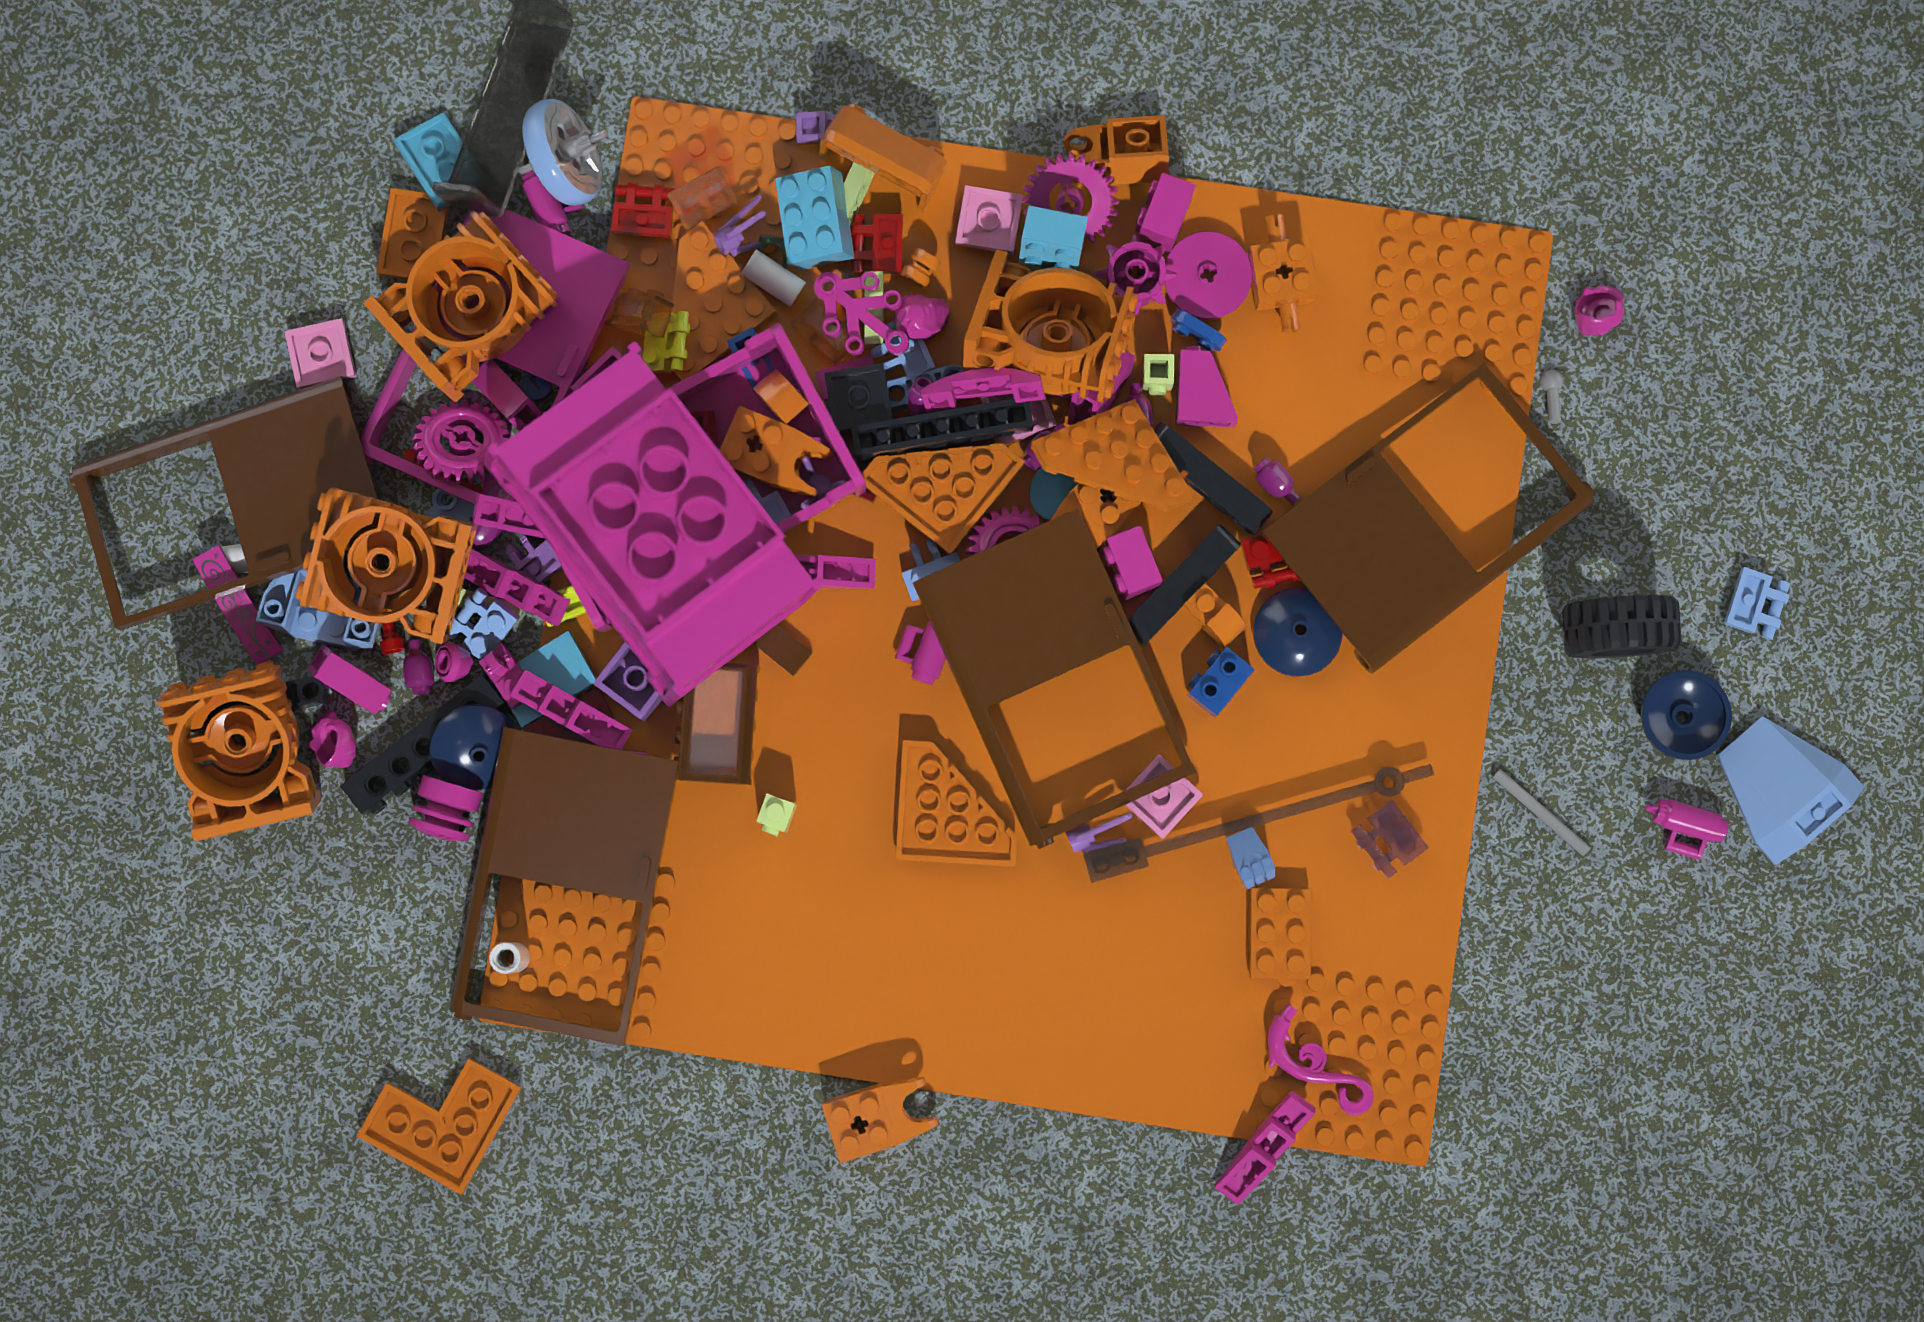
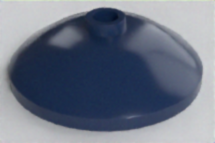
M1289 588L1272 595L1260 607L1253 625L1255 647L1263 661L1275 671L1294 677L1312 675L1330 664L1340 649L1343 636L1342 631L1307 588ZM1296 625H1303L1305 627L1304 635H1298L1295 632Z
M1682 670L1661 677L1649 688L1642 702L1641 722L1648 740L1657 750L1675 759L1694 760L1713 753L1725 741L1731 728L1732 709L1728 696L1714 679L1697 671ZM1679 711L1684 712L1686 715L1684 722H1680L1677 719Z
M483 704L465 705L449 712L437 724L430 740V758L438 775L445 782L474 791L492 787L503 726L515 727L511 719L499 709ZM476 751L483 752L480 758L473 757Z

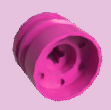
M423 775L417 794L429 800L428 806L413 805L412 810L424 813L425 815L423 820L409 817L407 824L414 826L423 834L439 839L469 842L471 835L458 831L460 824L473 828L474 823L462 816L464 811L478 812L484 793Z

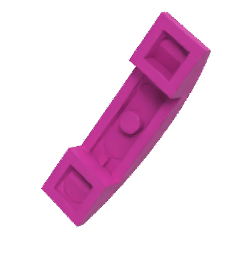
M983 368L964 371L937 380L921 389V396L927 413L955 409L956 400L1004 394H1013L1015 403L1045 400L1041 376L1010 368Z
M477 494L472 524L545 538L517 502Z

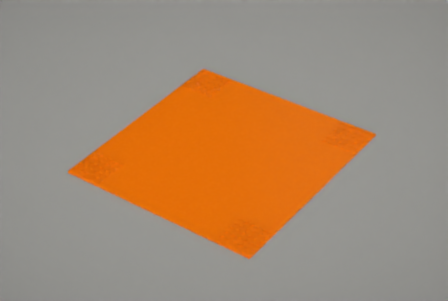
M638 96L633 97L630 105L617 184L627 185L628 182L638 183V186L654 187V184L664 185V188H675V200L663 199L662 206H672L674 209L671 238L613 234L611 231V219L606 253L629 262L632 267L599 334L600 337L597 338L591 350L586 371L612 346L624 356L627 347L636 342L642 349L640 357H643L647 314L671 312L679 239L701 221H703L712 234L717 233L716 229L725 225L743 207L760 195L762 199L734 225L739 226L759 212H766L764 217L741 232L744 241L740 245L779 236V242L756 249L804 280L806 284L791 307L755 284L777 312L758 327L755 332L758 335L775 324L780 323L826 408L827 401L823 399L815 372L870 355V351L874 348H865V324L859 320L860 337L864 343V350L857 356L851 355L846 350L845 343L848 339L846 308L837 301V320L842 326V331L837 337H829L823 331V323L826 320L824 301L816 295L814 283L817 277L825 272H833L841 279L857 278L863 274H853L852 263L849 260L801 271L787 264L775 178L830 165L842 173L844 183L853 161L832 150H829L823 161L819 158L820 145L797 143L796 120ZM908 137L927 148L930 145L944 152L943 157L947 161L945 171L923 213L917 210L921 197L874 174L857 214L865 215V225H873V213L903 214L902 270L905 265L910 264L912 260L911 255L915 248H920L930 253L940 261L938 269L929 276L930 282L926 289L912 284L901 274H883L884 294L889 290H895L900 294L901 298L907 294H922L929 299L942 298L949 306V316L944 329L932 340H924V343L933 360L935 369L949 365H958L963 368L964 338L995 251L955 245L965 185L1021 194L1025 197L1031 194L1024 191V186L1034 185L1028 180V176L1030 174L1039 176L1035 169L1036 166L1041 165L1047 168L1045 160L1049 157ZM1050 158L1054 163H1056V158ZM1173 176L1196 185L1173 248L1182 239L1192 234L1217 232L1232 238L1247 254L1251 245L1269 242L1265 217L1274 214L1275 220L1276 214H1283L1286 239L1310 238L1318 297L1314 303L1297 305L1301 330L1292 333V329L1288 334L1282 333L1279 308L1256 311L1252 283L1247 297L1235 311L1217 319H1199L1226 338L1220 351L1213 350L1212 356L1238 417L1235 428L1176 425L1180 350H1186V346H1199L1197 344L1198 340L1190 335L1184 337L1172 329L1174 324H1172L1170 319L1176 309L1179 308L1169 298L1164 284L1162 293L1166 302L1163 305L1153 301L1146 306L1140 307L1139 313L1135 318L1133 330L1128 331L1127 334L1129 341L1126 350L1135 355L1132 373L1110 409L1124 404L1126 399L1131 396L1130 384H1142V360L1144 354H1174V385L1172 390L1166 391L1164 395H1151L1149 390H1142V395L1151 403L1153 430L1159 422L1168 425L1268 505L1273 513L1253 536L1188 486L1194 495L1191 502L1168 512L1154 509L1155 505L1142 501L1112 536L1141 526L1164 582L1218 525L1222 524L1239 542L1261 535L1265 528L1483 363H1485L1529 417L1553 242L1552 233ZM1072 181V185L1079 187L1084 194V203L1080 214L1085 216L1091 209L1092 195L1084 184ZM1060 183L1054 186L1049 195L1050 205L1054 211H1058L1056 202L1059 192L1062 190ZM1152 183L1108 185L1118 188V191L1111 194V196L1117 197L1119 203L1117 205H1110L1117 210L1118 214L1117 216L1108 215L1113 225L1112 227L1103 225L1105 229L1104 236L1095 232V243H1092L1085 237L1078 271L1094 277L1106 289V280L1095 276V272L1108 268L1110 257L1106 246L1110 244L1120 249L1125 243H1131L1134 234L1139 236V232L1135 231L1142 208H1149L1146 200ZM615 195L614 202L626 203V196ZM1067 195L1065 202H1069L1074 211L1075 202H1072ZM637 197L636 204L652 205V199ZM1022 202L1014 253L1007 254V262L1019 264L1021 241L1027 216L1024 215V210L1031 204ZM873 236L864 237V251H873ZM756 249L742 252L735 257L731 255V257L743 270ZM1164 252L1162 256L1164 258L1165 263L1169 255V253ZM872 262L864 263V273L865 271H872ZM1204 269L1203 275L1200 277L1201 279L1206 278L1208 282H1212L1215 273H1209L1208 269ZM1132 270L1130 276H1133V279H1139L1138 271ZM1279 270L1277 273L1281 274L1283 279H1286L1288 273H1284L1283 270ZM832 282L825 283L824 290H832L834 284ZM864 288L845 291L853 299L865 297ZM895 295L890 296L887 300L888 304H895L898 297ZM884 308V324L894 321L896 309ZM1080 316L1079 320L1083 323L1084 318ZM830 323L827 327V331H836L837 324ZM1025 328L1023 329V331H1022L1021 334H1020V337H1021L1022 339H1023V334H1024ZM1090 334V345H1091V344L1094 343V341H1093V338H1092V336H1091V334ZM853 341L850 344V350L852 351L860 347L858 341ZM731 350L728 351L725 355H723L720 359H718L715 363L732 355ZM888 352L881 357H873L874 364L884 363L898 356ZM902 365L895 370L885 373L886 382L906 377ZM672 370L671 373H653L665 389L681 382ZM1476 379L1381 451L1380 454L1475 571H1481L1511 548L1526 434L1480 379ZM894 389L889 393V399L894 402H899L905 397V393L900 389ZM1045 394L1057 423L1056 426L1059 423L1065 427L1070 426L1067 424L1072 397H1055ZM981 397L956 400V408L983 404ZM909 409L892 413L893 419L913 416ZM1056 426L1049 428L1047 430L1052 431ZM1039 433L1006 447L1022 459L1025 456L1026 447ZM992 438L995 440L994 444L999 443L998 438ZM1265 457L1270 461L1277 460L1292 476L1294 481L1293 490L1301 497L1294 505H1291L1284 497H1273L1257 482V472L1254 468ZM1024 464L982 517L989 519L988 514L990 511H995L1000 516L999 511L1002 507L1006 508L1009 514L1012 508L1016 507L1021 515L1027 509L1029 510V517H1034L1037 513L1030 502L1029 488L1032 478L1042 467H1038L1036 471H1033ZM852 494L839 500V503L783 532L785 536L783 541L793 555H827L876 559L875 588H821L806 603L777 624L812 653L795 676H792L753 643L727 662L758 664L760 666V673L757 676L758 699L755 704L756 728L753 733L752 747L754 749L753 761H751L750 775L752 786L676 780L626 1044L876 1083L925 1077L926 1085L918 1089L1245 1140L1250 1139L1270 1113L1292 1090L1315 1107V1114L1296 1133V1139L1290 1147L1420 1167L1427 1165L1508 570L1373 674L1365 670L1354 654V646L1343 634L1340 649L1330 664L1312 675L1294 677L1275 671L1263 661L1255 647L1253 625L1260 607L1272 595L1284 589L1306 587L1301 580L1292 581L1289 579L1276 583L1275 587L1266 589L1264 586L1254 589L1251 578L1260 576L1261 571L1260 568L1248 571L1240 546L1206 582L1245 622L1246 628L1227 647L1255 669L1222 711L1214 718L1187 696L1191 691L1187 685L1198 672L1204 675L1210 668L1206 664L1208 659L1217 649L1221 653L1223 649L1203 630L1204 625L1184 606L1143 648L1140 647L1196 772L1185 778L1203 796L1163 839L1125 805L1094 818L1083 826L1088 824L1090 829L1117 817L1131 813V819L1093 835L1095 841L1090 844L1126 838L1127 843L1096 849L1083 854L1082 850L1074 853L1066 832L1053 837L1054 843L1038 849L1036 845H1029L947 659L939 679H935L933 685L911 678L913 672L911 670L912 664L895 659L906 625L925 630L929 621L920 599L912 602L901 574L917 567L909 547L913 543L919 547L923 564L934 561L932 553L927 546L928 537L878 497H876L873 504ZM1041 516L1038 521L1039 524L1048 522V520L1043 519ZM979 521L974 525L982 527V525L979 524ZM971 530L953 551V553H958L960 561L972 556L965 553L968 547L975 546L967 543L969 536L976 535ZM1010 533L1002 535L997 539L994 546L1019 534ZM1104 542L1098 555L1114 588L1112 579H1114L1115 573L1112 567L1107 569L1101 554ZM936 544L941 558L949 555ZM1285 560L1270 564L1272 572L1287 568ZM563 568L551 577L550 588L555 591L572 585ZM1156 589L1125 601L1123 595L1118 596L1115 590L1127 619ZM584 613L560 623L559 626L548 627L546 621H544L540 648L566 631H571L598 678L624 644L625 640L614 626L605 632L597 630L588 614ZM1296 625L1295 632L1298 635H1304L1305 627L1303 625ZM916 633L908 658H915L923 635ZM1129 645L987 709V713L1039 827L1055 823L1111 796L1124 792L1158 755H1161L1174 768L1182 764ZM717 670L695 687L689 773L736 776L744 672ZM594 685L588 690L581 693L580 695L576 696L575 698H579L580 696L598 687ZM599 688L616 721L632 729L621 750L645 752L650 756L673 760L674 756H679L680 744H675L676 727H681L682 715L677 714L678 701L668 707L662 700L644 722ZM903 740L933 742L1017 836L1016 867L896 860ZM766 794L797 805L787 833L779 831L778 836L762 831L763 824L756 822ZM1253 827L1267 848L1275 865V878L1265 879V882L1259 885L1255 884L1252 888L1312 889L1311 980L1249 978L1250 888L1246 889L1242 885L1240 877L1232 865L1226 837ZM502 875L480 1001L481 1005L618 1031L640 924L642 903ZM512 942L523 944L530 953L529 964L524 970L507 974L494 970L490 963V954L495 946L501 943ZM509 950L506 953V962L511 966L514 963L515 956ZM1287 1004H1290L1297 1010L1289 1022L1291 1024L1288 1028L1290 1040L1285 1039L1287 1053L1299 1065L1309 1067L1311 1059L1306 1058L1303 1062L1300 1061L1298 1057L1299 1049L1303 1044L1309 1042L1318 1044L1326 1054V1064L1321 1071L1358 1076L1371 1085L1374 1100L1367 1112L1361 1115H1350L1345 1113L1339 1105L1338 1092L1343 1087L1347 1089L1346 1096L1350 1101L1355 1102L1361 1098L1362 1091L1355 1084L1311 1083L1289 1075L1277 1063H1275L1273 1068L1269 1067V1027L1275 1015H1280ZM479 1018V1020L482 1021V1022L493 1023V1024H500V1025H506V1026H513V1027H519V1028H526V1029H532V1030H539V1029H534V1028H529V1027H524V1026H519V1025H514V1024H509V1023H504V1022H499V1021H494V1020Z

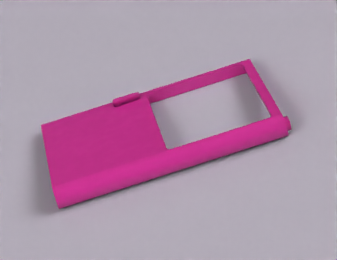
M476 197L463 222V226H466L473 219L470 216L471 212L475 211L477 214H480L483 211L559 295L555 299L559 304L556 308L550 305L542 312L545 317L542 320L538 317L529 324L532 329L528 332L526 331L512 349L495 358L559 386L560 390L552 405L554 407L571 394L572 390L570 387L578 380L632 266L625 260ZM463 262L456 264L463 272L480 270L494 276L506 290L510 305L511 291L506 281L500 275L487 269H469ZM436 282L434 288L442 295L444 289ZM440 296L439 316L445 329L452 336L460 340L470 341L477 339L458 334L445 322L440 308ZM479 298L472 299L469 302L468 309L475 308L479 303ZM415 324L410 333H413L417 329ZM402 348L360 435L367 464L373 466L374 461L385 464L475 505L477 494L480 493L462 485L458 486L456 482L451 480L446 484L444 477L438 475L437 479H434L433 472H425L424 468L377 447L417 365ZM510 493L507 500L517 502Z

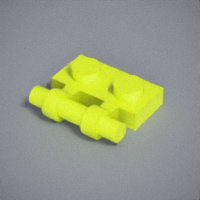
M677 311V314L671 312L647 314L642 359L653 373H671V370L683 371V362L687 360L688 353L685 350L686 336L690 334L691 327L688 323L689 312Z

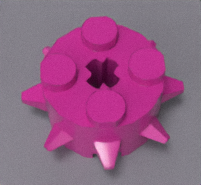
M1134 234L1131 243H1125L1120 249L1110 244L1106 246L1110 257L1108 268L1095 272V276L1106 280L1107 289L1110 282L1116 283V295L1124 296L1128 286L1134 287V294H1138L1135 312H1133L1138 315L1141 306H1146L1153 301L1162 305L1166 302L1162 293L1164 281L1175 278L1177 273L1166 269L1165 261L1162 257L1166 250L1164 245L1152 248L1150 244L1141 242L1139 236ZM1132 270L1138 271L1139 279H1133V276H1130Z

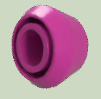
M446 642L438 649L435 656V670L444 682H453L464 678L472 670L473 658L467 649L454 642Z

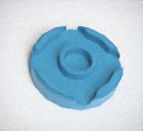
M1043 468L1040 469L1032 478L1029 488V498L1033 509L1043 519L1049 521L1061 502L1078 482H1075L1073 477L1058 472L1054 475L1044 471Z

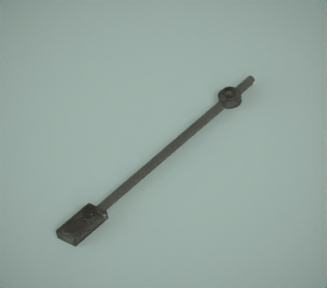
M1431 764L1403 772L1394 767H1385L1377 771L1373 780L1149 845L1143 846L1140 837L1084 853L1083 857L1090 881L1093 883L1149 867L1147 857L1245 830L1249 827L1259 826L1374 792L1384 797H1393L1403 790L1405 783L1433 776L1434 772ZM1385 777H1390L1393 780L1392 787L1387 788L1384 786L1383 779Z

